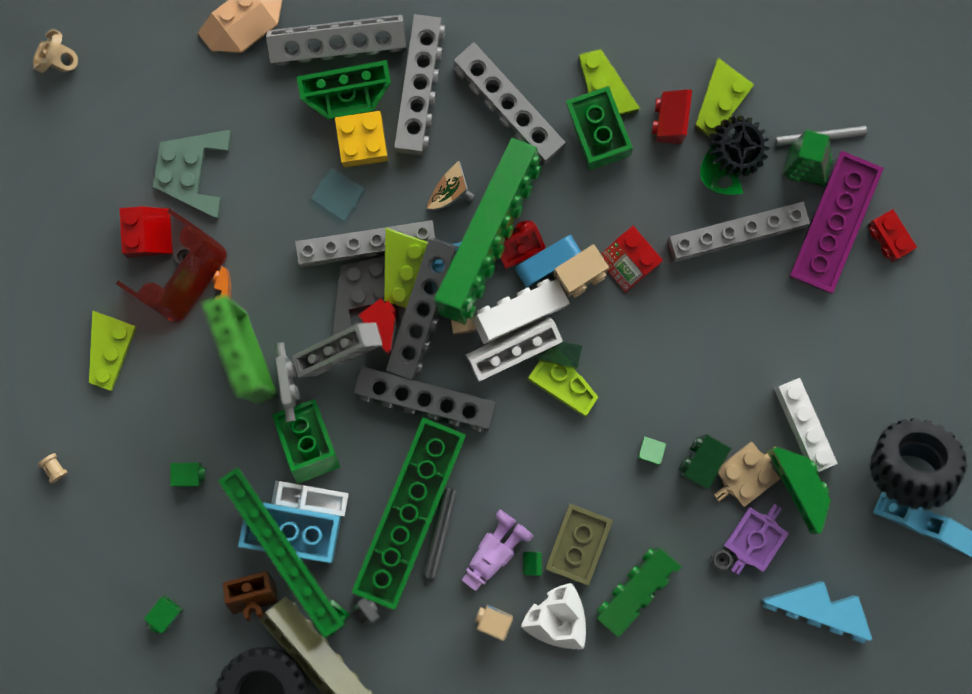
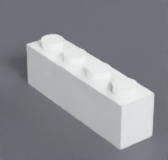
M549 279L538 283V288L534 290L526 288L518 292V297L510 299L508 296L499 300L496 307L490 309L488 305L476 311L478 315L472 321L483 344L518 330L569 305L570 303L559 280L556 279L550 282Z
M546 316L466 354V358L474 375L481 381L563 342L555 322L549 316Z
M798 378L774 388L803 456L808 457L810 461L816 464L818 472L838 464L801 379Z

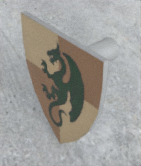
M460 161L454 164L439 181L426 209L438 210L446 206L449 207L460 197L468 202L473 200L474 194L468 191Z

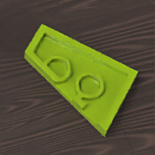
M601 49L579 55L588 93L609 86L620 115L640 110Z
M719 58L716 61L695 127L708 137H710L711 133H716L714 130L716 125H721L720 122L722 120H728L754 86L752 82Z
M386 227L384 301H389L392 304L406 308L428 242Z
M92 310L89 383L113 391L137 329L136 326Z
M557 345L546 350L527 379L583 417L587 416L598 399L597 394L584 378L576 372L567 357H564L559 351Z

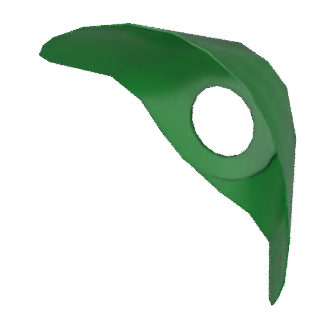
M711 147L704 156L700 168V176L704 185L711 193L717 195L743 194L738 177H734L733 173L729 176L726 175V168L720 171L718 170L720 163H712L716 157L715 155H709V152L714 150ZM721 177H730L732 179L731 186L721 188L718 185V180Z

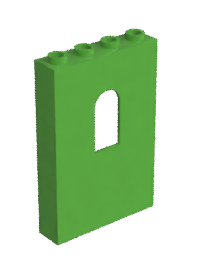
M227 295L202 303L237 396L255 404L278 397L279 395L247 311Z

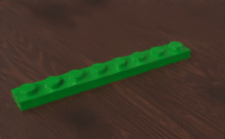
M235 468L219 479L218 482L322 636L325 638L343 626L345 623L240 468Z

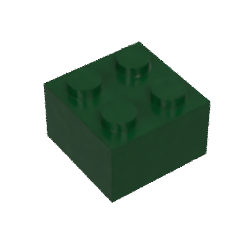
M706 434L694 439L689 448L692 453L689 457L682 460L678 468L681 471L679 477L702 490L710 488L731 450L729 446Z

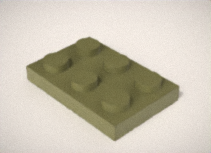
M569 503L545 569L589 586L613 520Z

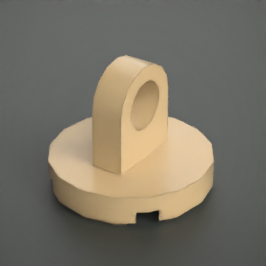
M55 29L49 30L45 34V37L48 39L46 42L42 41L35 52L33 69L39 73H44L51 66L62 72L71 71L78 64L76 53L61 44V32ZM62 54L70 58L69 66L61 62Z

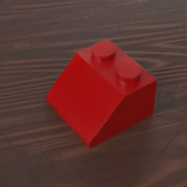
M692 90L662 92L660 99L656 98L654 112H658L657 121L653 120L652 134H655L656 142L682 145L687 136Z
M144 206L119 208L123 255L131 258L173 254L171 209Z

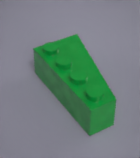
M650 547L642 556L644 560L639 567L635 565L626 575L629 579L623 585L619 583L611 592L614 595L608 603L606 601L602 602L596 610L598 613L596 618L617 637L640 614V608L644 609L653 600L654 592L666 586L671 572L674 570L677 573L682 568L678 562L659 547H655L654 550Z

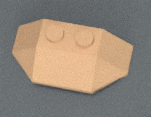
M228 0L210 14L198 31V35L212 52L242 53L265 36L268 30L278 26L282 0Z

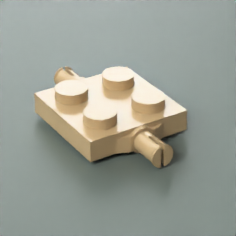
M749 442L726 460L718 472L724 487L713 494L714 497L720 502L727 495L731 494L745 507L776 483L780 477L774 471L771 464L772 460L768 453L763 454L753 442Z

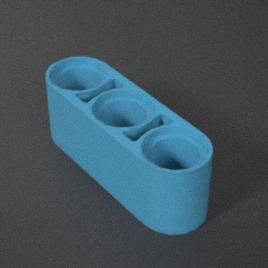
M569 235L522 262L514 269L524 286L528 288L553 274L555 268L579 254L581 250L572 235Z

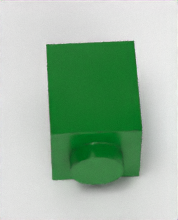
M170 463V486H202V481H206V468L202 467V463Z
M166 595L162 596L144 618L148 622L146 626L156 634L158 632L161 634L165 633L182 613L183 609Z

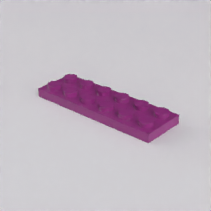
M842 150L840 151L789 277L833 294L883 172V167Z

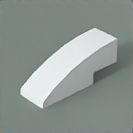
M275 481L271 503L345 516L349 493Z

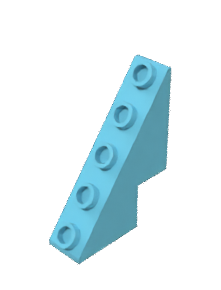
M881 492L873 511L874 514L972 558V530L948 517L929 510H923V507L915 510L910 509L911 506H900L896 500L893 499L891 501L886 497V493Z
M818 581L761 599L764 602L763 607L776 612L777 608L786 610V616L797 620L799 616L808 618V624L819 628L822 624L830 626V632L843 636L844 632L852 634L851 639L864 644L866 640H872L859 597L852 595L831 602L824 582Z

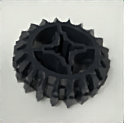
M744 115L738 116L737 119L735 116H731L728 120H722L720 122L721 125L714 127L716 133L710 134L714 141L709 142L708 146L713 147L714 150L710 151L709 155H715L716 157L712 163H720L718 170L722 171L726 168V175L729 176L733 173L736 178L740 177L741 174L743 177H746L750 173H756L758 171L757 167L760 168L764 165L762 160L768 158L764 151L770 149L769 146L764 144V142L769 140L768 137L763 138L762 136L765 133V129L758 130L760 123L755 122L752 124V118L744 119ZM731 129H735V133L732 134V140L725 142L727 133ZM739 143L738 145H741L744 149L739 150L737 145L733 144ZM726 151L730 153L731 159L727 155ZM753 151L750 160L746 164H743V159L746 158V153Z

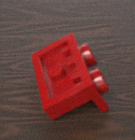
M894 209L868 223L871 236L875 240L878 239L882 246V254L886 259H890L891 262L917 248Z
M525 220L516 225L509 239L506 238L503 244L505 248L500 259L504 268L507 269L546 249L538 227L532 220Z

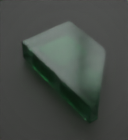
M563 341L538 353L535 360L577 369L582 346Z

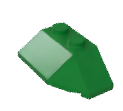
M387 60L296 77L300 99L328 120L335 119V117L373 112L391 84Z
M778 447L768 450L767 453L810 534L821 533L831 499L828 495L830 492L827 485L823 481L821 482L817 475L818 468L816 464L810 461L808 457Z

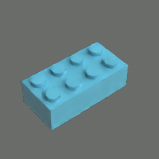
M263 502L300 558L329 563L334 562L342 516ZM243 519L238 547L265 551Z

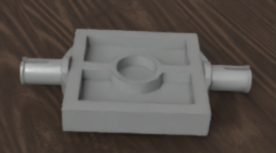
M282 342L275 344L276 364L286 422L296 421L294 407L297 405L296 400H300L298 386H295L293 382V377H296L295 364L287 358L285 343Z

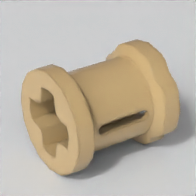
M56 453L47 456L37 464L39 468H43L51 484L68 474L66 469H63L56 459Z

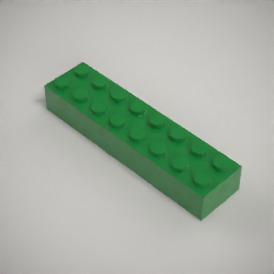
M511 138L434 298L441 316L466 325L468 319L473 318L476 311V301L478 298L481 299L485 292L486 286L484 284L487 278L490 279L494 273V263L497 258H501L505 246L503 244L506 238L509 239L513 233V223L522 214V204L525 198L528 199L531 195L533 180L538 179L542 167L539 163L540 157L538 156L536 146Z
M422 418L351 593L396 610L466 438L465 434Z

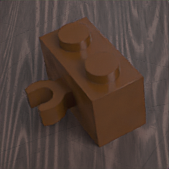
M268 571L222 583L226 606L233 615L243 612L248 622L251 621L250 614L257 611V616L261 619L263 618V611L260 607L278 603L275 581Z

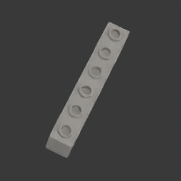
M414 14L394 146L395 152L422 156L423 149H428L429 136H425L426 128H431L432 114H429L430 105L434 106L436 92L432 91L433 83L438 82L439 70L435 69L436 61H441L442 48L438 46L439 40L444 39L445 26L442 25L441 18ZM429 37L433 40V43L425 46L421 43L422 39ZM426 59L430 64L425 68H421L418 66V62ZM418 81H423L427 84L423 90H418L414 87ZM420 103L424 107L420 112H414L411 110L412 105ZM412 125H417L420 127V131L413 135L408 132V128Z
M403 15L268 30L266 35L270 63H276V65H286L290 61L295 60L305 63L312 61V58L320 57L322 60H330L338 55L354 57L357 53L363 52L373 55L378 54L380 50L398 52L402 48H406ZM379 32H385L388 34V37L385 40H379L376 35ZM361 34L366 39L364 42L358 43L353 38ZM339 37L343 40V43L341 45H334L331 39ZM317 40L321 45L317 48H312L308 42ZM293 42L298 48L291 51L287 49L286 44Z
M475 42L454 59L455 73L461 79L465 77L470 83L469 88L477 96L480 94L486 100L484 101L486 107L491 112L496 111L499 114L500 122L505 128H511L516 133L514 137L517 140L537 147L538 156L544 165L565 147L566 142ZM474 68H481L484 73L481 76H474L471 71ZM490 84H495L499 90L495 93H490L486 88ZM504 101H511L514 107L506 110L501 104ZM520 117H525L529 120V124L527 126H520L517 124V120ZM541 134L545 140L542 143H535L532 140V136Z
M803 201L670 236L667 242L672 260L677 262L803 229L810 222Z
M432 220L386 227L427 242L429 238H435ZM385 228L295 241L298 264L303 268L385 255Z

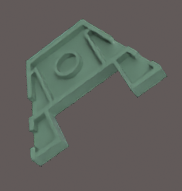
M231 130L160 142L153 187L213 218L219 219L222 199L198 193L205 150L229 152L232 136Z

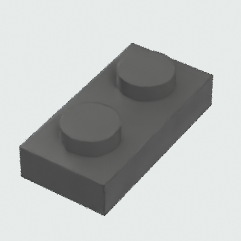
M365 598L350 609L364 628L379 618L377 614L378 609L371 600L367 601Z

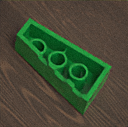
M806 129L789 148L782 175L787 176L788 180L794 182L803 180L826 187L833 159H831L832 154L830 153L829 135Z

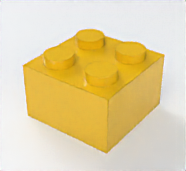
M380 111L335 117L341 163L344 168L388 161Z

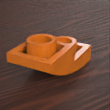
M221 266L220 271H216L212 283L215 284L214 289L222 292L220 296L227 295L231 298L230 272L227 268Z

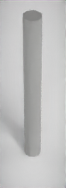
M861 126L818 133L829 135L830 139L867 135V127ZM801 134L776 137V146L794 144Z

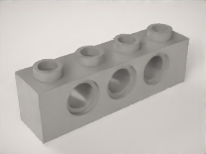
M362 323L339 332L292 357L298 378L312 377L323 374L383 344L376 323Z

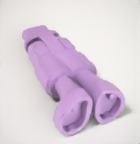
M502 510L496 513L498 526L495 532L485 535L469 567L466 568L467 573L462 578V581L475 591H477L482 583L486 584L487 580L501 567L508 564L515 555L513 548L522 541L529 542L534 536L518 523L507 541L501 543L505 534L517 522Z

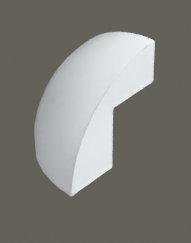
M571 583L554 588L547 593L548 598L540 605L534 604L530 608L521 627L531 636L547 644L567 649H584L586 623L580 597Z

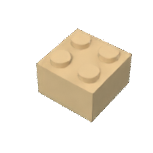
M593 244L555 268L553 276L559 280L567 298L571 295L576 298L586 291L585 289H587V285L590 283L595 286L603 281L607 276L606 272L609 266Z

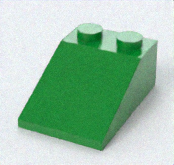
M609 86L566 101L588 171L632 155L633 147Z
M315 399L294 407L296 421L286 422L285 410L272 415L287 461L297 484L341 468Z

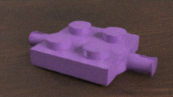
M773 504L767 515L760 514L751 507H748L723 545L734 552L738 558L732 569H730L731 571L739 575L745 564L753 565L762 572L765 571L789 534L774 521L782 510L780 507Z

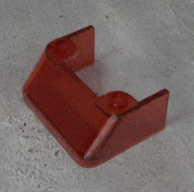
M169 208L167 212L185 225L180 232V241L183 246L190 250L164 288L150 282L144 284L137 293L119 280L116 285L168 320L178 323L188 316L213 280L216 271H219L221 266H223L227 259V250L200 228Z

